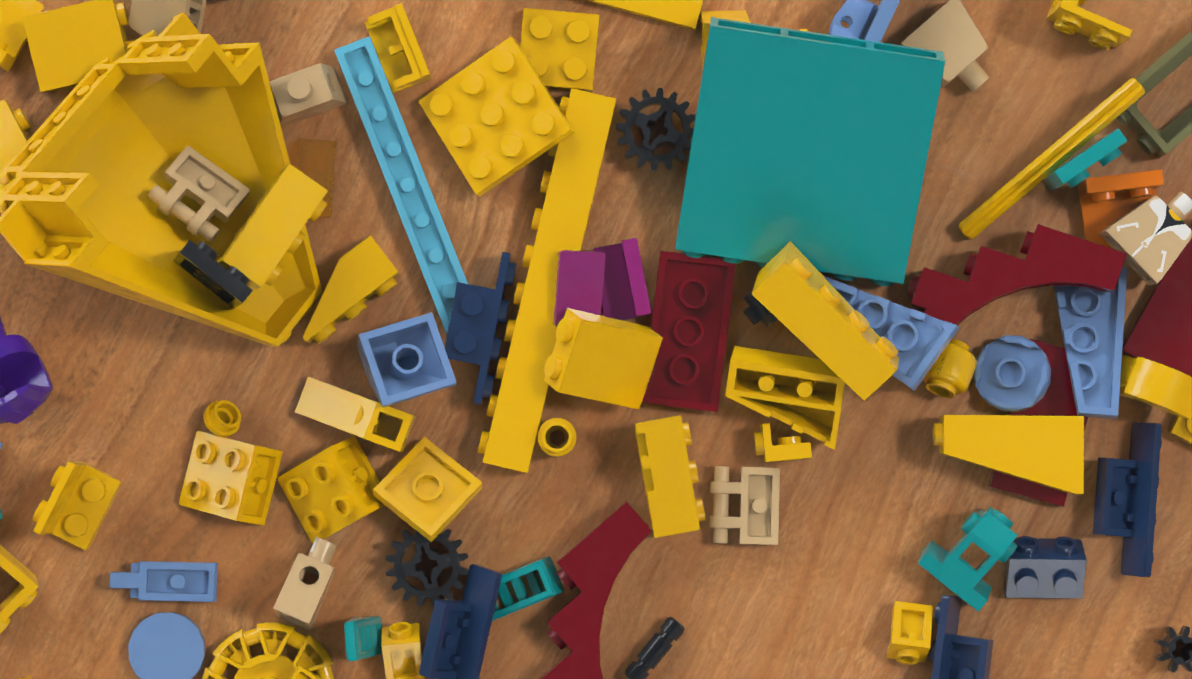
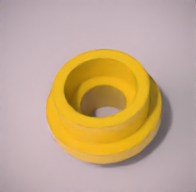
M228 400L212 402L207 406L203 418L205 425L214 435L228 438L238 431L241 413L234 403Z

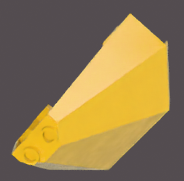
M182 12L173 17L172 22L161 34L158 35L153 29L128 44L127 49L129 51L116 61L112 62L107 57L95 64L0 171V181L4 185V189L0 190V234L26 265L268 346L279 347L280 344L284 343L291 336V330L298 321L313 308V302L322 292L306 225L301 229L305 237L293 254L286 251L279 261L283 269L273 284L269 286L264 283L261 288L253 290L246 300L235 309L231 308L173 261L189 240L195 245L201 240L218 254L215 261L221 254L224 255L235 239V234L242 225L244 226L284 166L290 164L260 42L217 44L210 34H200L187 15ZM187 145L250 189L249 196L227 223L214 214L209 219L211 224L220 229L212 242L200 234L197 236L186 230L187 225L172 214L169 216L158 210L159 205L148 198L149 192L155 185H158L167 192L171 190L173 185L163 179L165 171ZM186 194L180 200L196 213L202 207Z

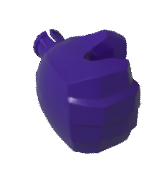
M0 316V424L8 422L18 424L32 415L48 399L53 386L43 361L31 343L21 335H6Z

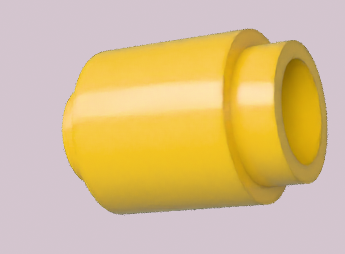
M549 419L539 429V445L545 453L551 456H564L571 452L576 444V431L573 425L565 419ZM555 430H561L565 434V440L560 445H555L550 440V435Z

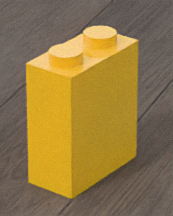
M92 0L22 17L40 92L77 85L98 62L107 57L114 62L124 56L129 51L127 49L128 44L134 41H128L124 26L129 25V16L125 3H118V0Z
M567 308L564 319L557 326V341L553 353L545 363L544 381L559 393L640 409L663 337L648 326Z

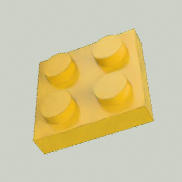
M524 8L520 47L546 88L571 90L573 88L593 92L600 15Z
M424 436L373 489V496L432 542L481 491L482 482Z

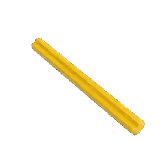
M1131 78L960 222L959 229L968 239H974L1142 97L1145 93L1142 85L1135 78Z

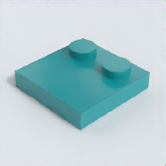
M1118 128L1043 179V182L1050 192L1066 182L1070 188L1074 187L1090 176L1086 170L1097 161L1103 167L1120 156L1122 153L1118 147L1127 142V139Z

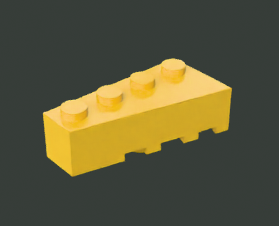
M791 241L758 272L752 295L864 401L898 370L899 357L897 356L898 350L887 338L883 336L880 338L870 327L868 320L860 312L853 309Z

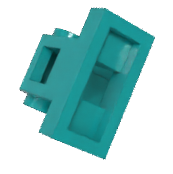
M991 507L987 511L981 509L978 512L974 511L960 528L965 533L964 536L952 549L946 551L931 540L922 550L918 564L975 610L979 611L988 601L992 589L982 578L998 560L1002 563L1006 562L1017 548L1013 541L1018 535L1010 529L1014 523L1001 512ZM972 542L988 554L976 568L960 557Z

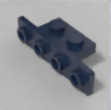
M502 252L495 289L457 282L445 343L448 359L480 365L473 402L482 405L483 397L490 398L492 394L495 376L488 375L490 360L498 361L502 338L495 337L498 322L505 323L509 301L502 300L505 285H513L517 263L510 262L511 254Z
M1132 423L1129 460L1098 457L1093 534L1123 536L1122 575L1151 576L1154 560L1153 543L1156 524L1157 488L1159 485V460L1162 446V425L1159 423Z
M471 564L462 600L435 599L419 675L429 679H479L502 579L500 572L478 564Z
M942 595L941 602H938L936 606L935 623L938 625L937 638L933 641L930 649V660L933 663L932 678L930 679H989L994 640L957 634L962 600L959 596Z

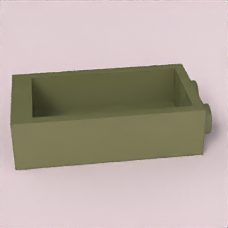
M1192 30L1135 78L1142 85L1145 93L1116 118L1123 126L1127 127L1130 125L1139 136L1136 140L1140 147L1150 156L1155 154L1158 159L1169 153L1192 133V105L1163 130H1156L1138 110L1137 103L1192 55Z

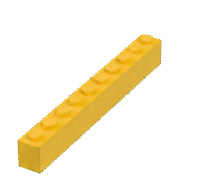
M571 88L569 98L562 96L559 109L574 133L549 149L548 156L555 157L552 172L545 170L541 182L540 193L546 194L543 209L536 207L532 220L531 230L537 231L534 246H526L522 267L529 269L526 282H518L513 304L520 306L517 319H509L504 341L510 342L511 345L508 357L500 356L495 379L502 380L499 395L491 394L486 416L493 417L490 432L482 431L477 453L484 455L483 463L529 473L549 384L544 381L545 363L548 357L552 355L557 341V327L554 326L553 319L559 251H581L616 106V98Z

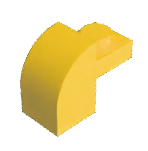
M1122 355L1119 396L1145 402L1163 412L1192 419L1191 376L1145 358L1137 357L1136 359Z

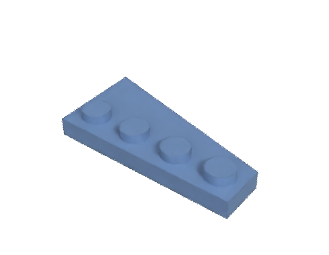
M1122 267L1113 293L1078 286H1053L1077 416L1117 419L1128 267Z
M825 277L853 309L860 312L868 320L870 327L880 338L882 336L887 338L896 347L899 364L898 370L892 376L915 391L957 333L959 327Z

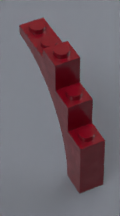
M1038 224L1035 233L1027 231L1020 253L1027 255L1025 260L980 246L978 254L970 252L963 272V274L970 276L968 282L924 267L921 275L914 273L907 295L913 297L911 302L913 307L925 310L924 313L928 316L958 326L968 316L989 303L1022 290L1047 286H1078L1113 293L1127 254Z
M627 501L557 561V564L561 567L557 575L570 590L577 586L581 592L547 621L551 626V629L547 632L550 638L561 650L568 646L571 651L539 679H603L600 666V631L604 608L614 581L627 559L652 532Z

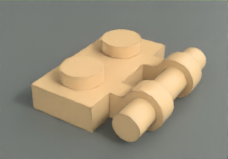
M187 145L165 171L163 179L173 185L171 190L167 192L158 185H155L149 192L148 198L159 205L158 210L169 216L172 214L187 225L186 230L197 236L200 234L212 242L220 229L211 224L209 219L214 214L227 223L249 196L250 189ZM185 194L202 206L197 213L180 201Z
M714 466V481H710V493H714L713 516H709V527L713 528L712 543H728V528H739V544L778 545L780 468L741 467L740 482H729V467ZM729 494H740V517L728 516Z

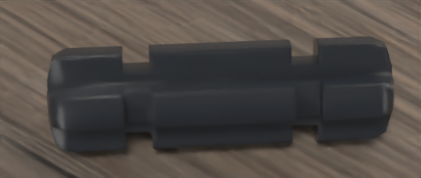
M673 617L667 618L660 627L662 629L661 632L654 634L637 655L639 659L636 662L632 661L625 670V675L629 679H646L649 676L648 671L650 668L654 669L670 650L672 641H677L683 634L685 628Z

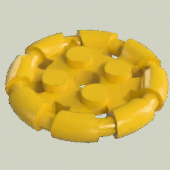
M265 622L257 623V628L244 631L242 628L221 642L212 653L215 657L210 667H205L202 679H228L223 675L228 664L239 669L234 679H291L300 665L309 671L316 670L317 675L323 679H334L330 666L334 663L325 648L310 634L306 637L294 631L295 627L288 624ZM261 642L264 654L252 658L249 646ZM286 645L299 650L294 661L289 656L281 655Z

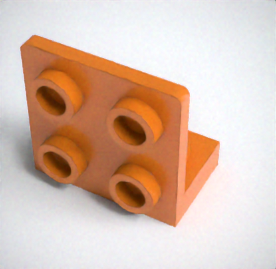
M1162 169L1092 177L1078 183L1084 240L1113 249L1099 233L1150 197L1157 195L1156 188L1164 185Z

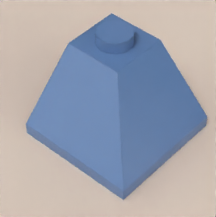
M432 312L358 335L357 350L368 382L382 407L457 384Z

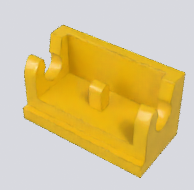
M402 3L367 18L368 21L365 22L366 28L393 94L432 79Z

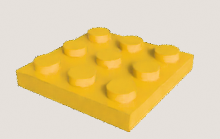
M512 36L418 101L475 194L480 197L574 133L516 39Z

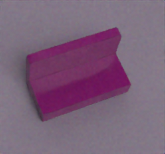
M637 238L622 240L618 244L594 248L592 251L606 253L602 293L604 316L623 321L651 315Z
M592 250L559 251L554 326L557 327L559 322L564 319L567 308L601 316L606 253Z

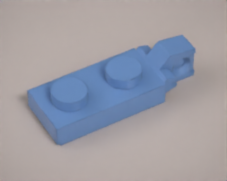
M167 561L131 563V572H110V588H130V598H138V600L216 602L218 594V563Z

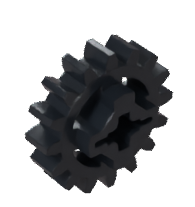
M658 88L656 97H650L648 91L643 90L642 101L640 102L633 97L629 98L628 102L632 108L631 111L621 109L619 115L626 122L616 124V130L625 133V136L617 140L618 146L628 145L629 147L624 157L629 159L634 155L637 156L638 168H641L645 162L651 163L652 172L657 171L659 163H664L668 171L672 170V159L674 158L680 163L685 162L686 158L682 151L684 149L690 151L691 142L688 141V138L692 137L693 128H690V124L695 121L696 115H686L685 111L690 105L688 101L680 105L676 103L678 93L673 92L669 98L663 97L662 88ZM650 106H661L658 112L649 115L642 112L639 113ZM674 112L682 123L683 134L673 127L671 118ZM665 115L663 131L667 135L660 134L657 139L653 140L651 145H648L651 139V129L647 126H655L658 121L660 122L662 116ZM631 126L641 132L643 143L640 148L633 140ZM665 145L675 148L663 155H653L656 148Z
M448 528L442 535L439 534L434 539L445 545L450 553L441 554L434 550L431 542L417 530L415 535H412L406 529L403 530L402 535L405 539L403 543L395 540L392 541L391 545L397 550L396 555L386 556L385 560L394 563V568L388 570L386 576H396L398 581L392 586L393 590L400 589L401 587L406 590L403 600L407 601L412 595L417 596L418 606H423L426 598H430L434 606L435 599H439L441 594L448 600L453 598L450 590L452 586L462 589L464 585L457 579L458 575L468 574L469 569L462 567L460 561H464L469 556L468 553H458L457 548L463 543L461 539L454 542L449 540L452 532L451 529ZM415 542L416 553L411 561L402 563L406 549ZM423 547L429 559H436L438 566L432 569V582H430L424 569L419 570L417 567V563L423 560ZM453 566L449 580L440 587L438 578L444 568ZM413 575L423 581L425 590L414 587L405 577Z

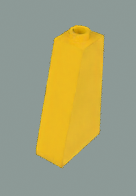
M939 415V423H933V446H939V454L1066 493L1084 494V416Z

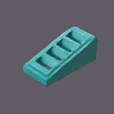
M550 556L502 575L499 593L505 608L499 609L496 602L492 621L564 592ZM535 570H538L546 591H543ZM526 575L534 596L529 598L520 576ZM508 581H511L519 601L515 604L506 584Z
M380 616L353 617L345 622L346 656L349 661H357L382 653V621Z

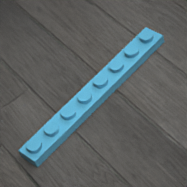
M368 36L337 48L334 51L447 334L457 282L468 284L372 40Z

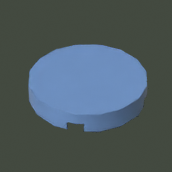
M1005 335L987 344L980 351L976 359L977 365L973 374L974 383L981 397L989 405L1005 412H1020L1033 407L1044 397L1050 385L1051 367L1047 355L1035 342L1022 336Z
M159 612L144 619L134 629L128 644L130 664L140 679H193L201 670L205 658L206 641L199 626L189 617L175 612Z

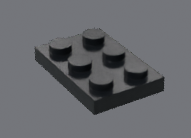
M189 240L173 261L231 308L235 309L241 305L253 291L247 286V283L250 281L249 278L231 265L228 269H225L215 261L218 254L200 240L195 245Z

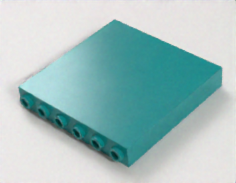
M711 17L675 250H681L686 256L700 258L708 254L720 256V258H723L728 263H741L743 260L758 262L759 266L764 267L791 241L818 271L833 273V276L838 279L855 280L856 277L871 279L873 283L881 286H892L894 283L904 284L945 66L943 52Z

